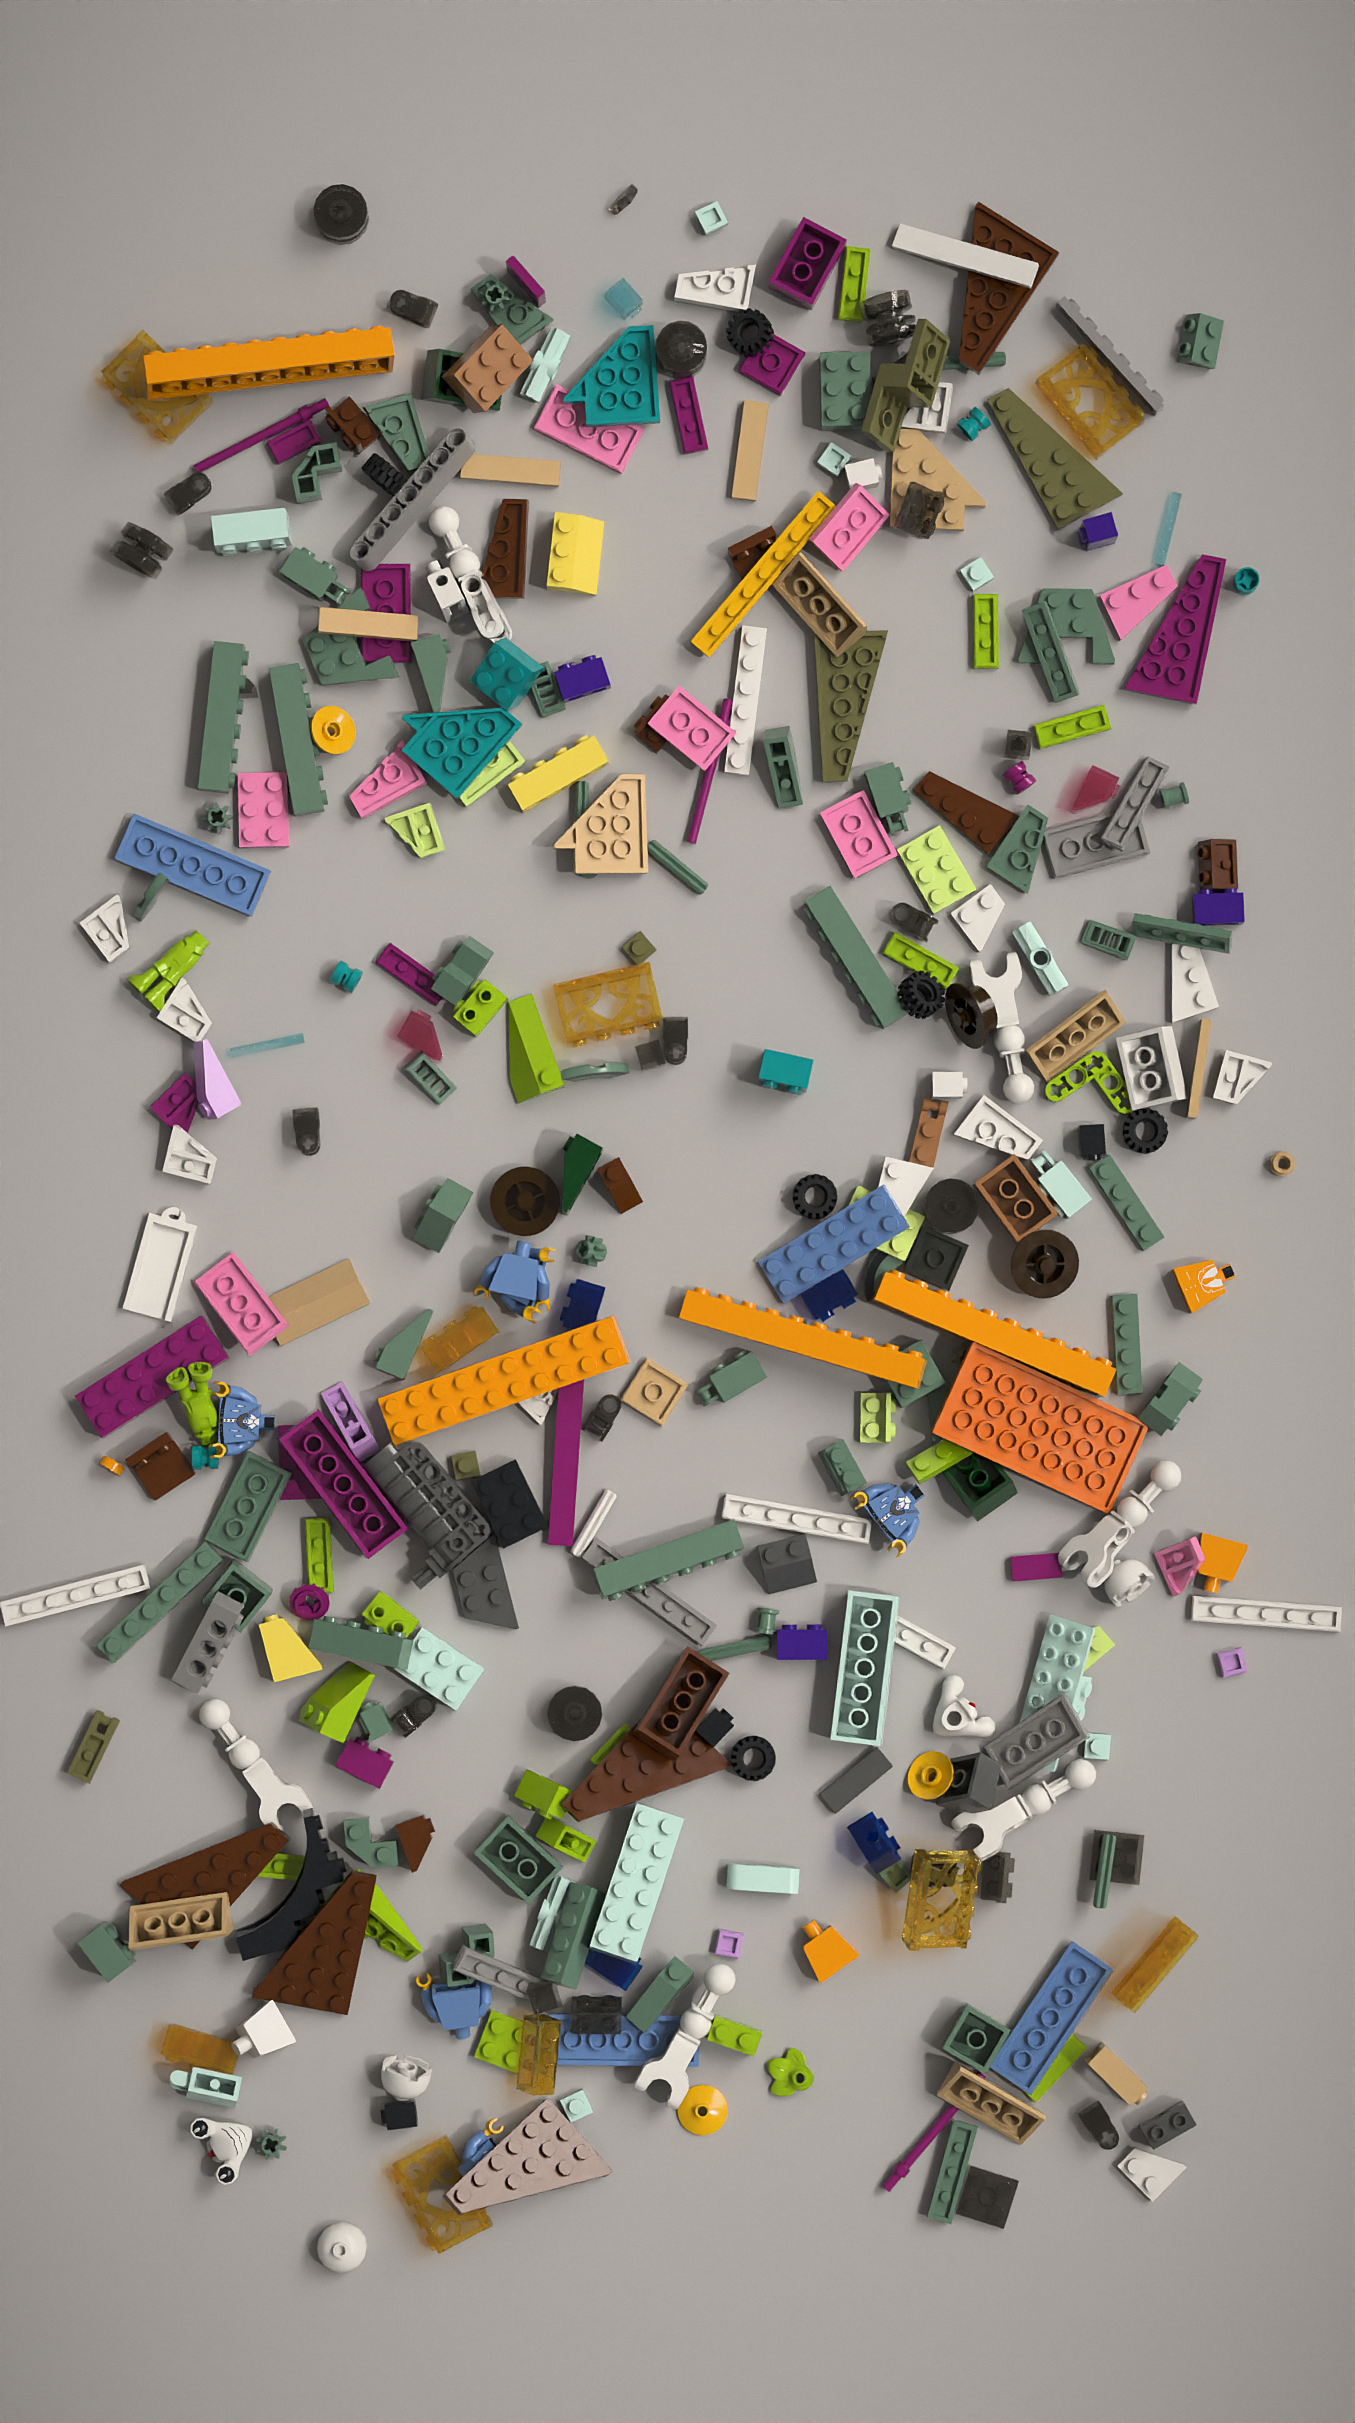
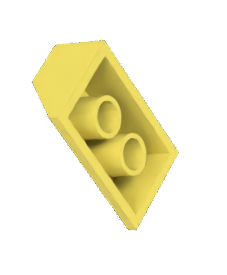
M555 512L547 590L588 595L597 594L604 521L582 515Z

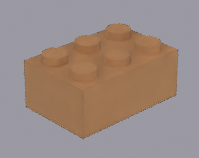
M503 324L488 327L442 378L473 413L486 412L534 360Z
M1015 1154L973 1184L1016 1244L1058 1215V1212Z

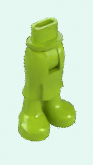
M195 930L189 937L185 936L184 939L176 942L161 959L152 963L153 966L143 974L131 975L127 981L137 992L143 995L150 985L161 976L163 980L144 995L149 1004L160 1013L165 1005L164 997L173 986H176L177 982L197 964L200 957L204 954L203 950L210 943Z
M195 1362L189 1364L188 1370L196 1389L191 1390L187 1371L183 1367L173 1370L166 1377V1382L171 1390L179 1392V1400L185 1408L187 1421L194 1436L199 1439L200 1445H207L218 1441L217 1432L219 1431L217 1412L211 1399V1389L207 1385V1381L212 1378L213 1370L209 1363Z

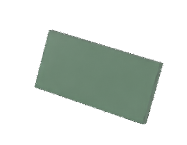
M247 1451L203 1540L245 1562H249L292 1473L251 1451Z

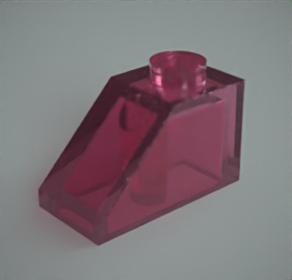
M1092 765L1070 813L1076 814L1105 804L1110 797L1115 799L1121 785L1117 784L1119 777Z
M411 1010L397 1038L442 1062L443 1054L434 1023L430 1021L431 1016L421 1010H418L417 1013Z

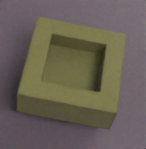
M641 931L622 946V949L637 966L641 965L657 951Z
M476 1451L451 1456L456 1480L481 1475Z

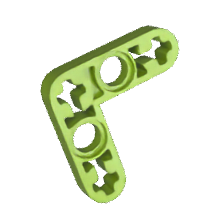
M1100 1051L1088 1054L1051 1080L1045 1087L1046 1098L1051 1102H1060L1094 1079L1118 1113L1129 1114L1132 1112L1130 1103V1109L1127 1110L1125 1107L1121 1109L1119 1107L1121 1103L1118 1096L1115 1099L1112 1098L1111 1094L1118 1092L1121 1087L1125 1090L1121 1092L1123 1098H1129L1127 1086L1107 1056ZM1094 1056L1096 1059L1101 1057L1103 1060L1101 1062L1102 1068L1093 1067L1089 1070L1092 1075L1088 1077L1086 1070L1080 1064L1084 1062L1087 1067L1092 1063L1091 1057ZM1079 1070L1082 1072L1083 1080L1081 1083L1074 1084L1070 1081L1069 1074L1071 1071ZM1107 1076H1114L1117 1079L1118 1085L1115 1089L1109 1090L1104 1086V1079ZM1064 1077L1072 1090L1068 1091L1067 1087L1060 1091L1061 1097L1051 1096L1052 1088L1050 1086L1053 1084L1056 1087L1060 1086L1063 1083L1060 1078Z

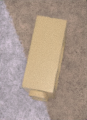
M1103 2042L1084 2059L1130 2106L1134 2103L1139 2105L1148 2095L1145 2092L1148 2087Z

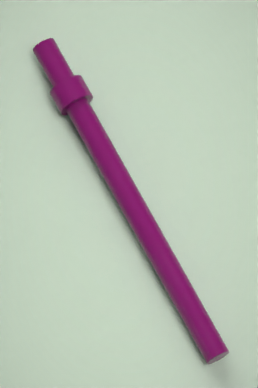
M326 398L310 406L306 404L299 408L298 412L200 461L194 467L199 474L303 420L306 422L312 419V415L324 410L329 404Z
M724 698L718 718L729 726L731 721L729 720L733 700ZM719 755L704 772L686 841L688 843L696 844Z
M978 2070L977 2074L986 2078V2076ZM952 2104L946 2108L902 2162L899 2161L894 2166V2171L883 2183V2188L890 2192L902 2177L905 2178L910 2172L909 2168L959 2108Z

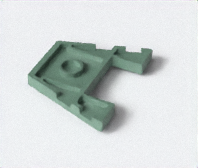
M362 588L357 589L337 608L360 611L371 610ZM317 626L303 639L323 686L387 678L395 679L399 677L389 655L366 665L355 636L318 633Z
M1042 589L1038 603L1047 601L1059 637L1092 638V664H1115V658L1092 589ZM1028 629L1018 663L1040 664L1041 662Z

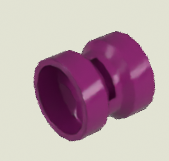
M1020 761L1002 775L1006 781L1012 783V790L1016 795L1022 793L1037 781L1033 775L1028 774L1023 761Z

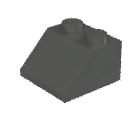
M806 1534L757 1546L769 1594L817 1582Z
M981 1752L951 1758L950 1761L954 1770L953 1780L948 1790L937 1798L936 1805L969 1813L991 1810L1001 1764Z

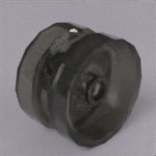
M344 184L332 185L324 189L316 198L313 208L316 226L320 234L329 242L338 245L351 244L360 239L366 232L369 223L367 203L362 194L354 187ZM341 212L345 213L341 218L337 216Z
M127 521L121 534L131 545L124 541L116 540L110 549V553L140 573L152 579H157L162 571V567L152 556L159 560L167 561L174 549L149 530Z
M950 1178L939 1181L929 1190L924 1200L923 1210L927 1222L933 1229L943 1234L953 1235L965 1231L973 1224L978 1215L979 1201L977 1193L969 1184L959 1179ZM951 1201L956 1205L954 1211H950L947 1208V1204Z
M577 1685L568 1686L558 1691L550 1701L547 1712L548 1721L553 1731L561 1738L570 1741L585 1740L593 1735L600 1726L603 1714L601 1702L596 1694L586 1687ZM573 1708L580 1711L579 1717L574 1718L571 1716L570 1712Z

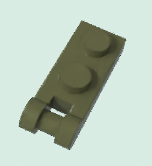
M96 1711L68 1769V1774L89 1784L91 1783L119 1725V1719L115 1717L111 1719L105 1716L104 1712ZM99 1724L107 1728L105 1734L96 1731Z

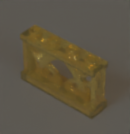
M142 329L136 335V338L101 370L104 376L102 381L110 390L116 388L122 394L119 398L127 407L130 408L133 405L139 411L136 415L144 424L147 425L150 422L156 428L154 433L161 441L165 442L168 440L173 444L214 402L208 394L181 396L178 399L173 397L170 398V401L145 399L143 393V355H148L152 351L166 352ZM142 345L144 347L137 363L127 359L139 346ZM123 365L135 368V373L132 371L123 372V374L129 376L126 382L120 381L116 376L117 369ZM134 386L136 399L126 389ZM198 400L200 404L185 418L182 407ZM146 409L156 410V417L154 418ZM176 409L179 413V423L172 428L166 427L162 423V418L169 416L172 421L173 413L171 410Z
M1083 343L1049 371L1037 378L1035 384L1094 458L1098 460L1108 450L1144 423L1143 416L1145 414L1138 404L1135 403L1133 405L1127 398L1129 396L1127 390L1121 384L1117 385L1114 382L1112 371L1106 365L1102 367L1098 362L1097 358L1099 356L1091 346L1086 347ZM1084 360L1089 365V370L1083 372L1079 366L1077 371L1078 377H1074L1071 371L1073 362ZM1066 367L1068 379L1052 383L1050 379ZM1095 372L1101 380L1092 378ZM1073 387L1075 392V399L1073 401H1068L1065 398V394H1072L1070 388ZM1079 387H1091L1104 391L1103 416L1092 411L1080 414L1075 412L1080 402ZM1113 395L1119 401L1118 404L1113 405ZM1120 410L1125 411L1129 415V423L1124 427H1117L1110 423L1111 418L1115 421L1123 420L1117 415ZM1093 417L1099 420L1100 424L1098 425L1094 421V425L1089 427L1086 424V419ZM1107 428L1118 433L1103 446L1099 442Z
M650 962L553 985L567 1044L572 1043L573 1047L586 1045L587 1040L596 1038L597 1042L611 1039V1034L620 1032L621 1036L635 1033V1028L643 1026L645 1030L660 1027L659 1023L663 1022ZM646 975L651 996L638 994L640 976ZM620 982L625 983L626 988L624 991L630 990L629 994L618 992L616 989L617 984ZM607 984L612 994L619 998L627 999L624 1007L613 1020L600 1016L590 1009L599 1000L602 985ZM587 990L593 991L595 994L594 998L585 1004L583 1001L589 998H586L584 993ZM564 994H568L577 1007L568 1015H566L562 998ZM636 999H645L652 1005V1012L649 1016L639 1017L637 1015L638 1009L645 1008L641 1004H635ZM581 1012L585 1016L579 1019L578 1025L585 1022L588 1027L584 1032L578 1033L571 1028V1020L576 1014ZM628 1015H630L631 1019L634 1021L622 1024L623 1021L628 1017ZM595 1023L603 1027H606L604 1029L593 1031Z
M915 1849L902 1941L909 1951H919V1948L960 1947L961 1949H966L967 1941L971 1938L970 1920L974 1916V1895L978 1891L977 1874L981 1870V1860L972 1849L962 1851H925V1849ZM945 1863L942 1870L932 1866V1864ZM955 1863H964L963 1874L957 1875L959 1867L954 1868L950 1875L948 1871ZM932 1881L936 1884L933 1888H928L929 1882ZM945 1883L952 1889L956 1898L947 1909L938 1915L936 1909L926 1901L928 1897L935 1895ZM926 1911H930L932 1913V1919L929 1915L928 1917L924 1918V1914ZM952 1923H956L952 1935L941 1934L940 1927L942 1925L946 1930L950 1931L949 1926ZM933 1930L935 1932V1935L921 1936Z
M1175 1916L1111 1993L1132 2012H1136L1197 1940L1198 1935Z
M447 2134L397 2160L392 2164L394 2169L391 2170L396 2183L399 2184L401 2182L405 2189V2192L402 2194L408 2206L413 2205L417 2212L414 2217L419 2227H425L429 2235L426 2237V2240L431 2250L436 2249L438 2254L493 2225L485 2208L458 2215L452 2207V2212L427 2203L428 2189L433 2177L438 2182L446 2185L456 2184L462 2178L458 2170L461 2161ZM438 2147L442 2151L431 2165L421 2158V2156ZM413 2162L420 2163L427 2169L425 2174L421 2170H413L418 2174V2178L415 2180L410 2179L406 2173L408 2165ZM439 2168V2171L443 2174V2170L447 2168L451 2171V2176L445 2179L436 2171ZM420 2186L419 2197L417 2198L412 2187ZM426 2213L429 2214V2215H431V2216L436 2217V2219L433 2221L432 2225H431V2223H430V2221H429V2219H428ZM477 2219L480 2223L460 2234V2221ZM449 2221H454V2235L449 2239L441 2238L437 2233V2227L444 2225L447 2232L450 2227Z

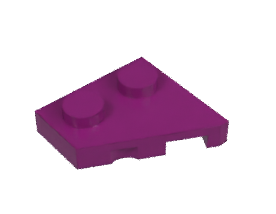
M184 1073L150 1108L171 1129L176 1124L188 1133L199 1102L197 1100L196 1083Z

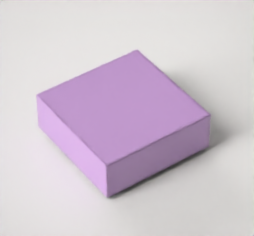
M1241 1647L1216 1653L1222 1678L1247 1672Z
M719 1929L714 1954L739 1959L744 1934Z

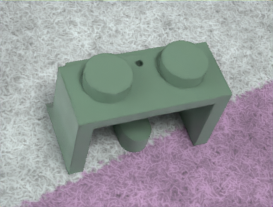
M843 1439L818 1452L841 1496L867 1483Z
M373 1700L360 1707L361 1717L358 1719L365 1733H370L367 1743L395 1729L381 1702L376 1705Z

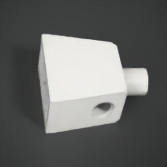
M439 560L429 563L426 567L430 575L426 578L446 622L448 623L468 614L469 610L450 568L446 567L443 569Z
M271 2000L261 2005L236 2027L240 2038L232 2042L231 2046L238 2056L248 2051L254 2059L296 2042L274 2001Z

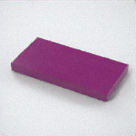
M379 564L372 571H363L361 569V588L370 605L371 610L369 611L411 615L410 564ZM361 637V653L365 663H373L388 655L391 656L393 663H411V641Z

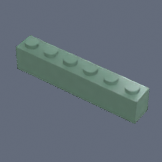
M214 641L198 789L200 791L229 794L230 788L235 787L236 774L232 773L233 763L237 764L238 749H234L235 739H240L241 724H237L238 714L242 715L244 700H240V692L245 690L246 675H242L243 665L248 666L249 651H245L244 644Z
M299 663L271 667L269 671L294 815L302 816L325 812L324 805H328L326 790H321L320 781L324 780L322 766H317L316 756H320L319 747L313 742L311 735L312 717H308L307 708H311L309 693H304L303 684L307 683L305 668L300 669Z
M829 886L806 900V908L803 909L811 922L815 920L818 924L819 929L816 931L822 941L830 943L833 948L830 950L832 957L837 964L841 962L846 970L843 974L849 984L855 983L859 991L856 995L861 1003L869 1005L872 1010L869 1015L876 1026L881 1025L884 1029L907 1015L909 1010L905 1011L902 1008L905 1004H900L899 999L901 997L897 996L896 989L832 887Z
M733 1519L599 1566L592 1570V1574L601 1599L608 1598L609 1601H613L623 1597L622 1592L630 1589L632 1593H636L646 1589L645 1584L655 1581L656 1585L669 1581L670 1575L678 1573L679 1577L692 1573L693 1567L702 1565V1568H707L717 1564L716 1559L725 1556L726 1560L740 1556L739 1551L743 1550L744 1545Z
M204 1542L96 1646L112 1663H116L224 1561V1558L208 1542Z

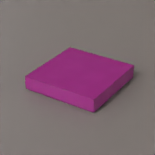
M511 256L506 260L507 272L540 308L546 302L544 289L515 256Z
M771 334L774 339L773 342L768 341L771 345L769 349L766 347L762 348L765 351L763 354L757 351L756 357L750 354L749 357L744 359L738 372L781 396L806 352Z

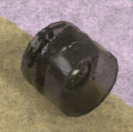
M907 290L879 294L859 303L862 320L864 322H875L865 330L866 334L872 335L868 338L869 346H890L913 337L916 325L912 323L916 321L915 315H903V313L912 308L910 295Z
M676 321L669 323L660 331L656 339V360L659 368L666 375L673 379L694 377L704 367L707 358V341L704 333L697 325L689 321ZM679 343H683V346L686 347L683 353H680L679 349H677Z

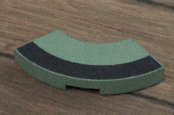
M161 872L158 873L147 888L143 900L134 911V917L141 922L156 904L157 898L169 882V879Z
M614 1062L604 1063V1065L590 1067V1064L563 1069L561 1077L562 1080L571 1082L598 1078L610 1079L628 1074L629 1067L626 1063Z
M880 1250L874 1255L864 1277L866 1303L872 1301L882 1274L884 1272L889 1273L892 1269L895 1270L898 1266L904 1264V1261Z

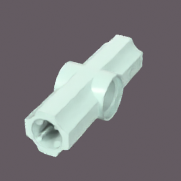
M551 327L541 350L537 351L533 359L534 361L531 363L530 373L520 392L521 396L529 401L540 403L550 380L554 379L561 363L560 359L569 343L570 335L560 329Z
M1031 921L1012 932L1049 996L1068 986L1067 981L1053 960L1051 952L1044 945ZM1036 953L1045 954L1047 957L1046 964H1036L1034 962V955Z
M557 1874L555 1875L547 1899H544L539 1912L538 1923L529 1944L530 1946L549 1953L571 1882L575 1883V1881Z

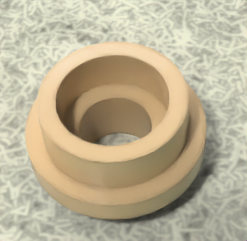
M1277 1152L1270 1159V1169L1278 1176H1287L1294 1169V1158L1287 1152ZM1280 1159L1286 1161L1284 1169L1279 1168L1277 1165Z

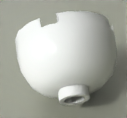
M1127 1559L1122 1562L1116 1560L1114 1561L1112 1573L1104 1581L1105 1591L1116 1607L1123 1606L1120 1601L1127 1599L1128 1602H1131L1151 1585L1148 1582L1149 1578L1154 1580L1155 1576L1141 1561L1136 1559Z
M397 2055L385 2058L382 2063L381 2080L384 2089L399 2101H408L424 2093L430 2083L432 2068L428 2069L429 2064L426 2061L404 2055L405 2060H396Z
M343 2221L333 2223L325 2228L317 2244L318 2257L323 2265L331 2271L339 2273L349 2272L357 2268L364 2260L367 2251L366 2237L361 2229Z

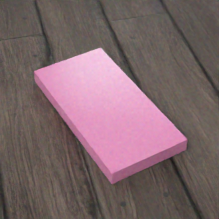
M556 384L534 426V430L622 474L644 428L638 425L586 427L584 404L563 405V398L570 391Z
M231 1252L194 1281L249 1356L253 1355L289 1327V1324L234 1252Z

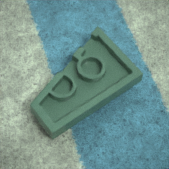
M490 274L470 289L481 304L486 298L480 296V291L486 292L487 282L493 286L499 281L502 289L508 286ZM508 287L509 291L504 296L509 297L510 302H504V311L497 308L491 313L488 305L483 308L496 325L503 324L521 345L552 323L554 319ZM494 292V295L491 296V301L496 302V299L500 297L499 293Z
M408 394L364 406V411L406 471H416L429 456V452L412 395Z
M1027 805L987 865L988 868L1027 894L1048 817Z

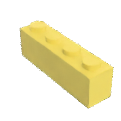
M586 735L575 741V747L569 750L565 747L553 754L554 759L548 762L542 760L532 766L533 770L525 775L521 772L510 779L511 783L508 784V788L523 813L572 786L577 781H581L609 765V761L595 736L589 738Z

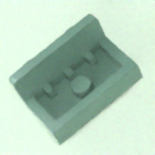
M1202 313L1186 315L1183 323L1181 344L1178 348L1177 362L1181 364L1191 363L1207 369H1215L1224 320Z

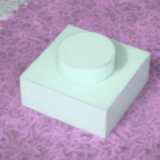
M717 201L695 212L706 235L728 225V221Z
M831 442L817 464L838 477L844 469V465L851 459V455Z
M981 557L960 570V573L973 592L994 579V576Z
M1088 1733L1090 1738L1085 1740L1084 1758L1109 1760L1111 1735Z
M583 2089L560 2099L570 2123L593 2113V2109Z

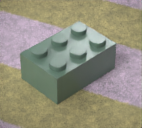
M820 352L821 431H861L871 396L870 352Z
M509 1815L474 1852L482 1862L528 1904L563 1868V1865Z

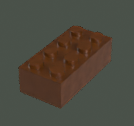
M687 1646L679 1655L632 1735L672 1761H675L681 1755L728 1677L729 1672Z

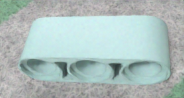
M728 1863L726 1889L798 1894L800 1868Z

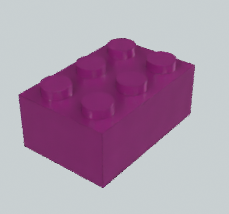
M803 217L769 280L768 288L812 310L846 247L847 239Z

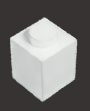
M873 458L844 465L849 490L855 483L860 484L864 489L879 486V479L883 478L880 465H875Z
M932 1072V1098H962L963 1092H967V1078H963V1072Z

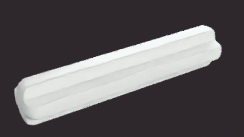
M610 1490L604 1491L571 1548L570 1552L579 1558L583 1556L617 1497L615 1493Z

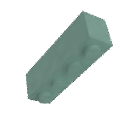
M324 1616L323 1620L314 1619L309 1649L394 1668L408 1669L414 1640L406 1639V1633L391 1630L390 1635L383 1633V1628L369 1626L368 1630L361 1629V1623L346 1621V1625L338 1623V1618Z
M571 1882L540 1978L559 1986L577 1989L588 1955L590 1941L606 1896L605 1893L593 1887Z

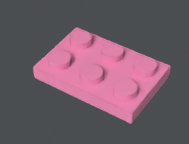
M855 483L809 540L837 569L844 571L890 514L860 484Z
M680 686L676 688L647 723L648 726L704 772L736 734L733 729Z
M287 772L238 773L239 848L289 847Z
M864 790L820 812L854 879L898 856Z

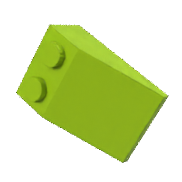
M349 1661L308 1698L307 1703L301 1709L298 1721L325 1736L344 1743L375 1674Z

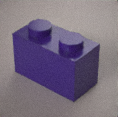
M1112 512L1082 521L1077 536L1080 546L1085 545L1086 551L1108 546L1116 542L1118 532Z
M596 655L581 659L582 663L573 666L572 663H566L558 667L559 670L554 673L564 703L611 688L602 657L596 658Z
M1236 888L1222 889V893L1214 894L1212 889L1197 890L1198 894L1192 896L1193 923L1202 926L1240 925L1245 922L1243 892L1237 893Z
M794 1624L782 1625V1629L777 1630V1660H827V1629H822V1624H807V1629H797V1625Z

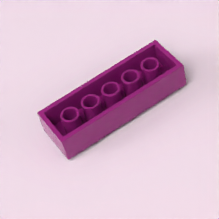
M201 1315L78 1393L75 1397L101 1438H106L178 1392L171 1390L166 1382V1377L173 1370L179 1367L185 1368L190 1384L193 1380L188 1370L189 1364L206 1362L214 1369L230 1359L204 1316Z
M319 1409L313 1410L276 1438L366 1559L371 1558L408 1530Z

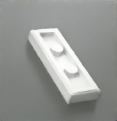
M898 1616L895 1643L945 1669L956 1647Z

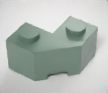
M337 442L312 446L300 466L292 474L298 504L322 500L318 476L342 472Z
M471 936L464 942L460 940L452 951L455 954L452 961L445 968L440 967L432 978L436 982L431 989L455 1006L463 999L471 984L479 977L494 952Z
M1178 1362L1166 1377L1159 1390L1146 1404L1138 1419L1160 1436L1167 1429L1172 1431L1180 1420L1177 1416L1188 1401L1193 1403L1201 1392L1198 1387L1203 1379Z
M370 1817L345 1819L343 1821L346 1846L372 1868L399 1865L397 1839L372 1842Z
M486 1923L461 1927L462 1945L494 1958L493 1931ZM459 1951L439 1954L440 1978L447 1987L472 1984L475 1981L474 1978L451 1968Z

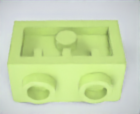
M860 1393V1443H891V1438H895L896 1424L891 1423V1413H896V1398H891V1393Z

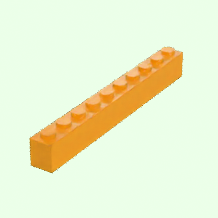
M695 1287L694 1291L687 1289L679 1318L915 1389L920 1388L927 1360L922 1358V1353L908 1350L906 1354L899 1352V1347L896 1345L884 1343L882 1347L875 1345V1339L861 1336L860 1340L851 1338V1332L837 1329L836 1333L828 1331V1326L821 1323L813 1322L812 1326L803 1323V1318L789 1315L787 1319L780 1317L779 1311L766 1308L765 1312L756 1310L757 1305L742 1301V1304L739 1305L732 1303L733 1298L719 1294L718 1298L709 1296V1291Z

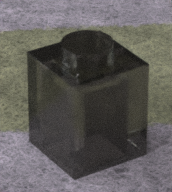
M1007 730L1004 758L1029 760L1033 732Z

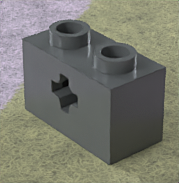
M1180 2101L1141 2123L1139 2127L1154 2150L1195 2127L1197 2124L1185 2103Z

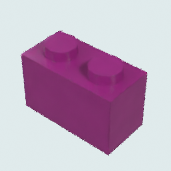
M357 1736L355 1740L350 1738L335 1766L380 1789L394 1763L390 1759L392 1755L378 1748L377 1752L368 1748L370 1743Z

